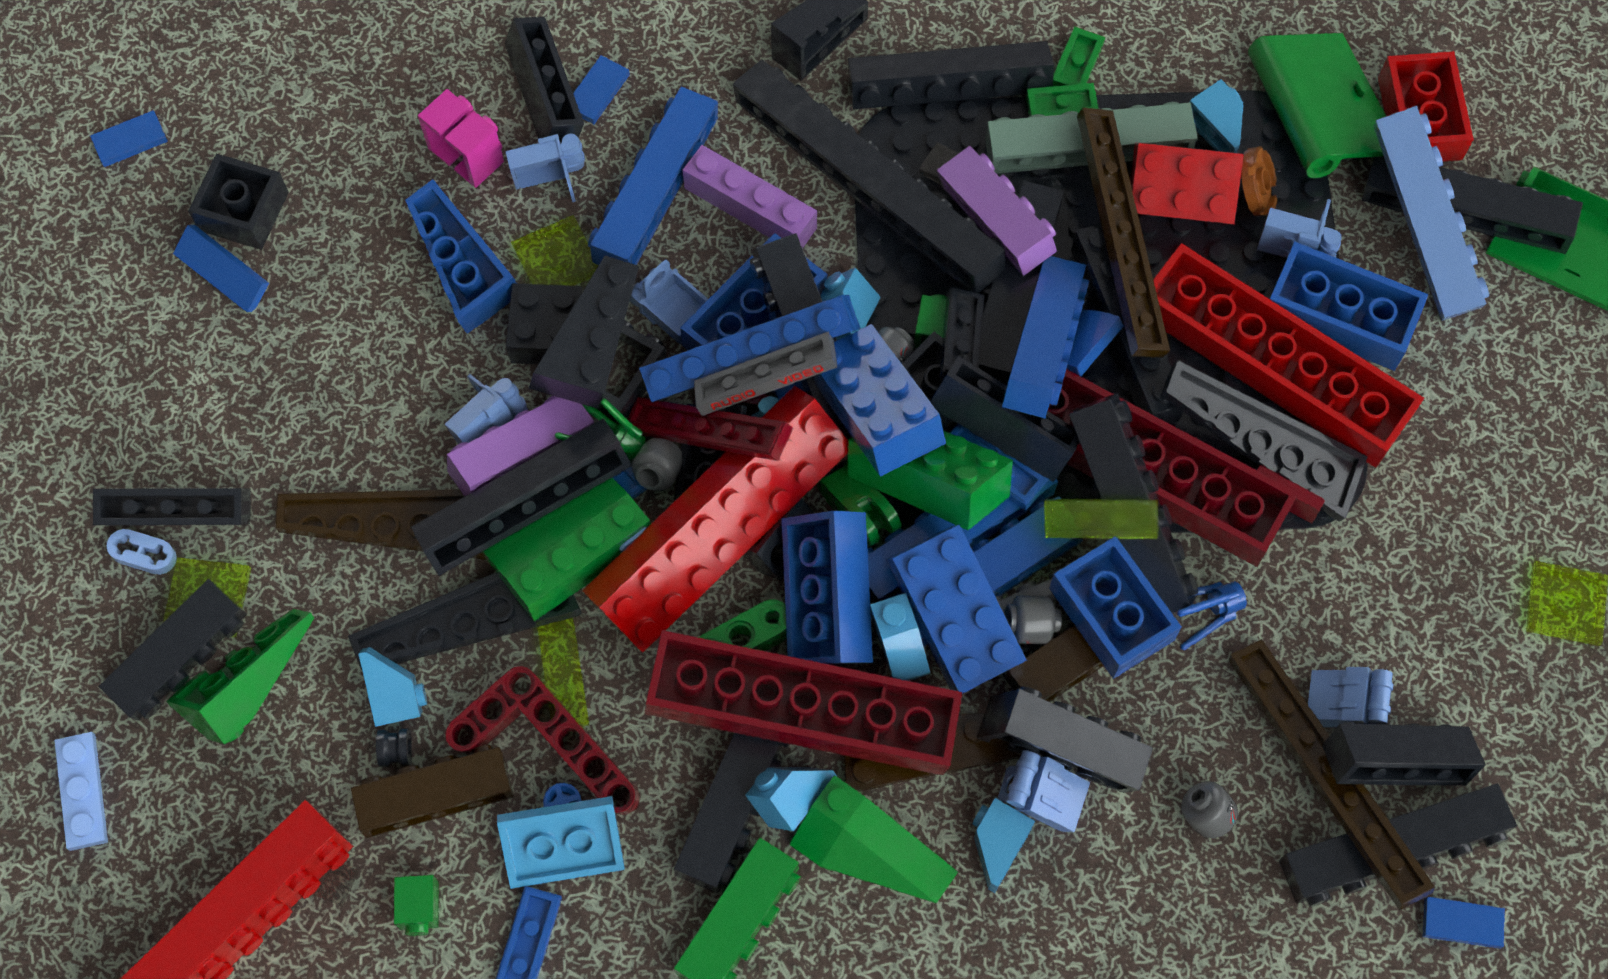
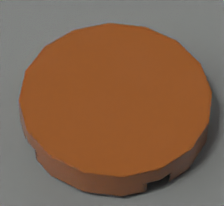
M1260 146L1252 147L1244 152L1241 172L1246 202L1253 215L1257 217L1267 216L1270 208L1275 209L1277 204L1276 195H1271V187L1276 186L1277 182L1275 168L1266 150H1263Z

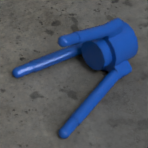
M1233 581L1225 585L1217 582L1212 585L1198 587V594H1195V596L1209 594L1208 600L1178 610L1177 615L1180 617L1210 608L1215 615H1221L1180 645L1182 650H1186L1193 644H1196L1224 623L1236 619V612L1245 609L1247 605L1246 595L1238 582Z

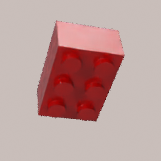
M1455 52L1387 56L1378 76L1386 116L1417 106L1420 115L1425 113L1428 117L1432 133L1427 134L1431 147H1438L1442 161L1463 160L1474 138Z
M1135 142L1130 184L1137 213L1234 224L1244 154Z

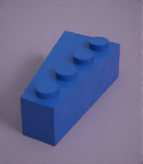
M432 179L405 201L426 245L431 261L436 268L444 291L453 307L454 314L465 332L469 333L511 302L512 283L517 284V282Z

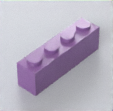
M703 145L700 146L683 169L684 188L769 238L774 233L781 238L797 233L803 248L817 229V210Z
M969 146L937 169L943 188L987 237H994L1002 244L1005 250V257L1024 276L1057 252L1053 237L1056 236L1055 230L1045 218L1039 220L1034 215L1035 210L1026 197L1018 198L1014 193L1015 189L1005 175L999 177L994 172V165L984 153L979 156Z
M551 396L543 405L531 411L524 410L518 413L512 421L500 427L493 426L487 429L481 437L469 443L462 442L456 445L447 454V472L462 494L467 496L562 442V440L555 438L557 432L573 436L594 424V420L582 404Z

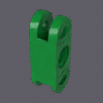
M848 460L839 463V470L827 477L824 476L816 484L818 490L834 511L866 512L867 546L871 547L880 541L878 531L882 528H885L892 534L902 527L895 509L877 489L848 477Z
M775 599L763 601L698 638L734 645L731 642L732 638L735 635L744 634L750 638V641L742 647L767 651L787 638L785 603ZM771 620L778 621L776 624L768 623Z

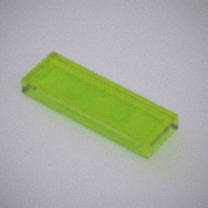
M1046 499L1044 501L1045 538L1111 539L1116 536L1118 539H1157L1159 537L1158 500Z
M569 618L537 627L545 684L582 726H589L574 619ZM548 704L550 719L552 720L556 710L554 704Z

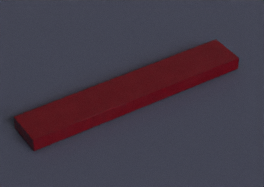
M642 397L637 398L627 418L632 425L642 430V435L646 437L664 438L673 442L774 461L779 460L793 430V427L784 421L719 410L702 416L695 406L665 401L651 402L650 399Z

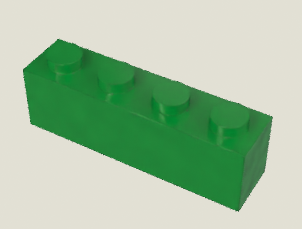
M759 838L674 967L675 974L682 979H736L738 975L733 970L741 959L747 962L756 950L759 941L754 938L762 925L768 929L776 919L780 908L775 905L782 894L785 893L790 896L801 879V876L797 874L799 862L767 841Z

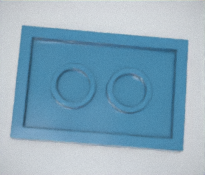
M612 796L497 815V826L510 889L625 870Z

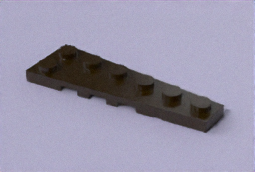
M460 489L278 494L275 528L279 533L423 552L411 527L465 496ZM481 552L472 557L474 559L487 560Z
M985 713L959 714L951 764L945 773L1020 759L1021 755L1007 750L1009 742L995 738L991 739L990 743L976 738ZM844 755L845 781L858 792L938 775Z

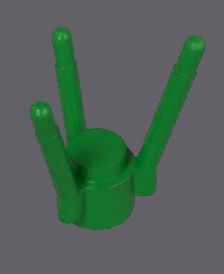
M605 398L601 400V404L620 424L617 425L596 408L582 404L586 411L597 420L604 418L618 438L628 459H634L646 440V437L642 435L643 431L632 425ZM560 432L555 434V438L562 441L571 437V435Z

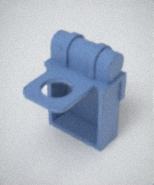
M558 134L538 139L539 143L505 151L516 190L566 178L572 202H576L568 173L583 168L585 155L582 151V143L575 134L565 135L561 144Z
M1327 199L1320 221L1270 208L1257 250L1287 258L1295 241L1336 258V252L1341 246V234L1337 230L1324 227L1331 200Z
M664 260L656 268H652L640 283L634 285L630 301L636 307H639L642 315L654 325L657 324L680 345L682 344L680 327L708 300L707 297L683 278L676 268L672 270L667 260Z
M469 374L467 378L478 394L449 419L445 426L458 444L462 442L469 443L481 437L487 429L493 426L500 427L512 421L518 413L528 410L524 398L519 395L517 386L510 379L502 378L490 388L487 385L484 386Z
M1346 667V670H1312L1308 706L1323 727H1337L1345 722H1354L1355 724H1387L1388 715L1391 713L1389 704L1391 691H1393V673L1383 669L1372 671L1369 667Z
M1023 750L1016 766H1009L1006 769L998 800L1003 803H1009L1015 807V810L1023 812L1054 829L1063 832H1075L1090 782L1064 769V765L1049 757H1040V755L1034 752ZM1014 776L1012 783L1009 785V788H1008L1009 794H1008V793H1007V786H1008V783H1009V781L1011 780V778Z

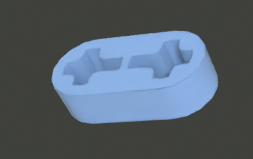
M121 529L111 534L107 541L108 553L120 564L159 575L167 573L176 564V552L168 542L129 529ZM129 539L131 545L138 549L137 552L124 550L121 554L117 545L119 543L125 544ZM163 549L162 552L167 558L165 560H158L156 565H154L151 557L145 555L146 552L158 554Z

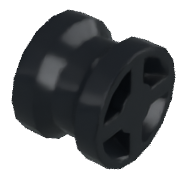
M401 728L395 733H390L386 729L377 731L376 757L379 767H388L391 763H399L402 766L411 765L412 737L409 728Z

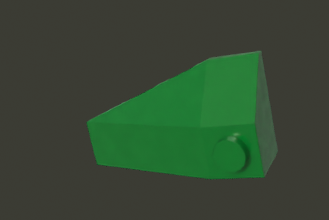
M297 609L290 610L255 635L253 641L256 645L254 647H244L238 651L232 650L224 656L227 660L225 667L211 675L208 674L206 669L203 670L166 702L208 740L224 745L234 741L244 732V727L253 720L314 620V616L311 612Z
M835 775L813 803L789 844L821 868L849 875L856 879L881 885L933 903L939 901L958 874V871L868 798Z

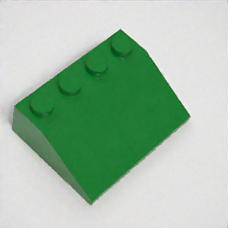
M610 478L481 553L535 622L592 582L621 554V545L643 528L649 527L651 523L631 496L613 478Z

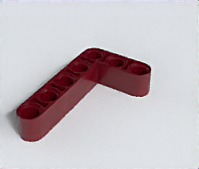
M517 666L508 670L447 726L445 735L449 746L460 753L469 755L473 749L490 743L523 713L597 798L612 796L619 787L628 788L630 792L629 801L622 807L614 806L615 814H630L639 805L640 793L637 787L541 678L527 667ZM525 676L530 677L531 687L528 692L520 695L516 694L515 683L517 680ZM493 702H501L503 707L502 714L495 720H489L486 713L487 708ZM554 704L556 713L553 719L549 722H541L539 711L542 706ZM465 727H472L474 730L473 740L469 744L461 746L458 741L460 731ZM576 731L580 735L579 745L573 750H565L563 747L564 737L569 732ZM595 759H602L605 763L604 773L598 778H590L587 772L588 765Z

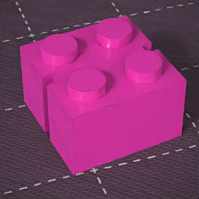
M446 89L418 114L428 149L448 166L463 155L464 160L454 168V171L475 188L504 162L501 151L503 147L498 139L496 124L488 116L484 115L481 117L477 114L471 103L462 95L457 97Z

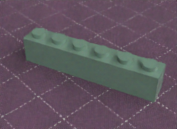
M1168 102L1159 106L1146 107L1144 105H1135L1127 109L1113 110L1125 162L1133 161L1135 142L1193 149L1195 147L1197 133L1191 103L1179 104L1178 102ZM1102 108L1103 110H1112L1110 108ZM1068 111L1061 115L1051 116L1035 114L1028 118L1019 119L1003 117L994 121H988L985 142L988 158L995 168L994 172L999 174L1088 165L1077 120L1078 112Z

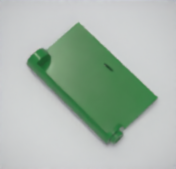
M1343 33L1261 36L1254 40L1248 49V56L1309 177L1321 178L1332 173L1342 159L1383 156L1373 126L1376 120L1387 116Z
M1535 166L1531 172L1524 170L1516 186L1532 187L1539 192L1555 196L1564 195L1572 200L1583 202L1575 238L1567 253L1562 254L1494 237L1486 254L1608 311V200Z

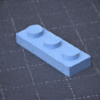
M88 732L54 740L66 849L72 851L108 843L95 734Z

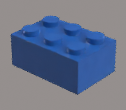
M1116 536L1053 575L1049 587L1050 591L1113 679L1175 641L1182 628Z

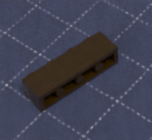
M1071 621L1068 625L1070 629L1060 636L1055 632L1050 642L1038 644L1040 649L1031 655L1024 652L1027 661L1009 669L1005 679L1013 690L1020 689L1022 686L1029 687L1041 692V698L1051 702L1104 667V665Z
M492 745L477 747L471 751V755L457 758L455 755L444 756L436 759L434 765L423 768L416 765L407 766L399 769L397 775L384 779L382 776H371L361 780L360 785L351 787L359 830L366 839L514 798L504 754L500 747L493 748Z

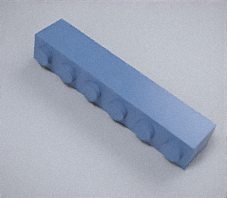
M1415 106L1376 120L1373 127L1441 321L1484 307L1486 305L1485 298L1489 297L1488 288L1484 278H1477L1473 265L1478 264L1473 246L1465 244L1462 232L1466 231V226L1460 211L1454 213L1450 201L1455 198L1454 191L1449 179L1443 180L1439 167L1443 166V161L1438 147H1431L1427 134L1432 133L1427 115L1425 113L1420 115L1418 107Z

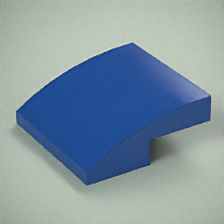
M1095 310L1081 311L1067 370L1079 376L1085 373L1122 329L1123 324L1119 316Z

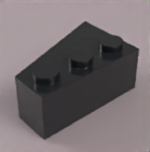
M804 1L771 23L772 59L802 81L868 19V1Z

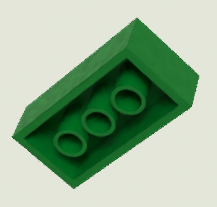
M943 430L946 444L880 477L852 437L849 439L848 477L952 524L960 525L963 529L970 530L1010 497L1013 460L998 454L994 450L986 449L967 441L963 437L955 436Z

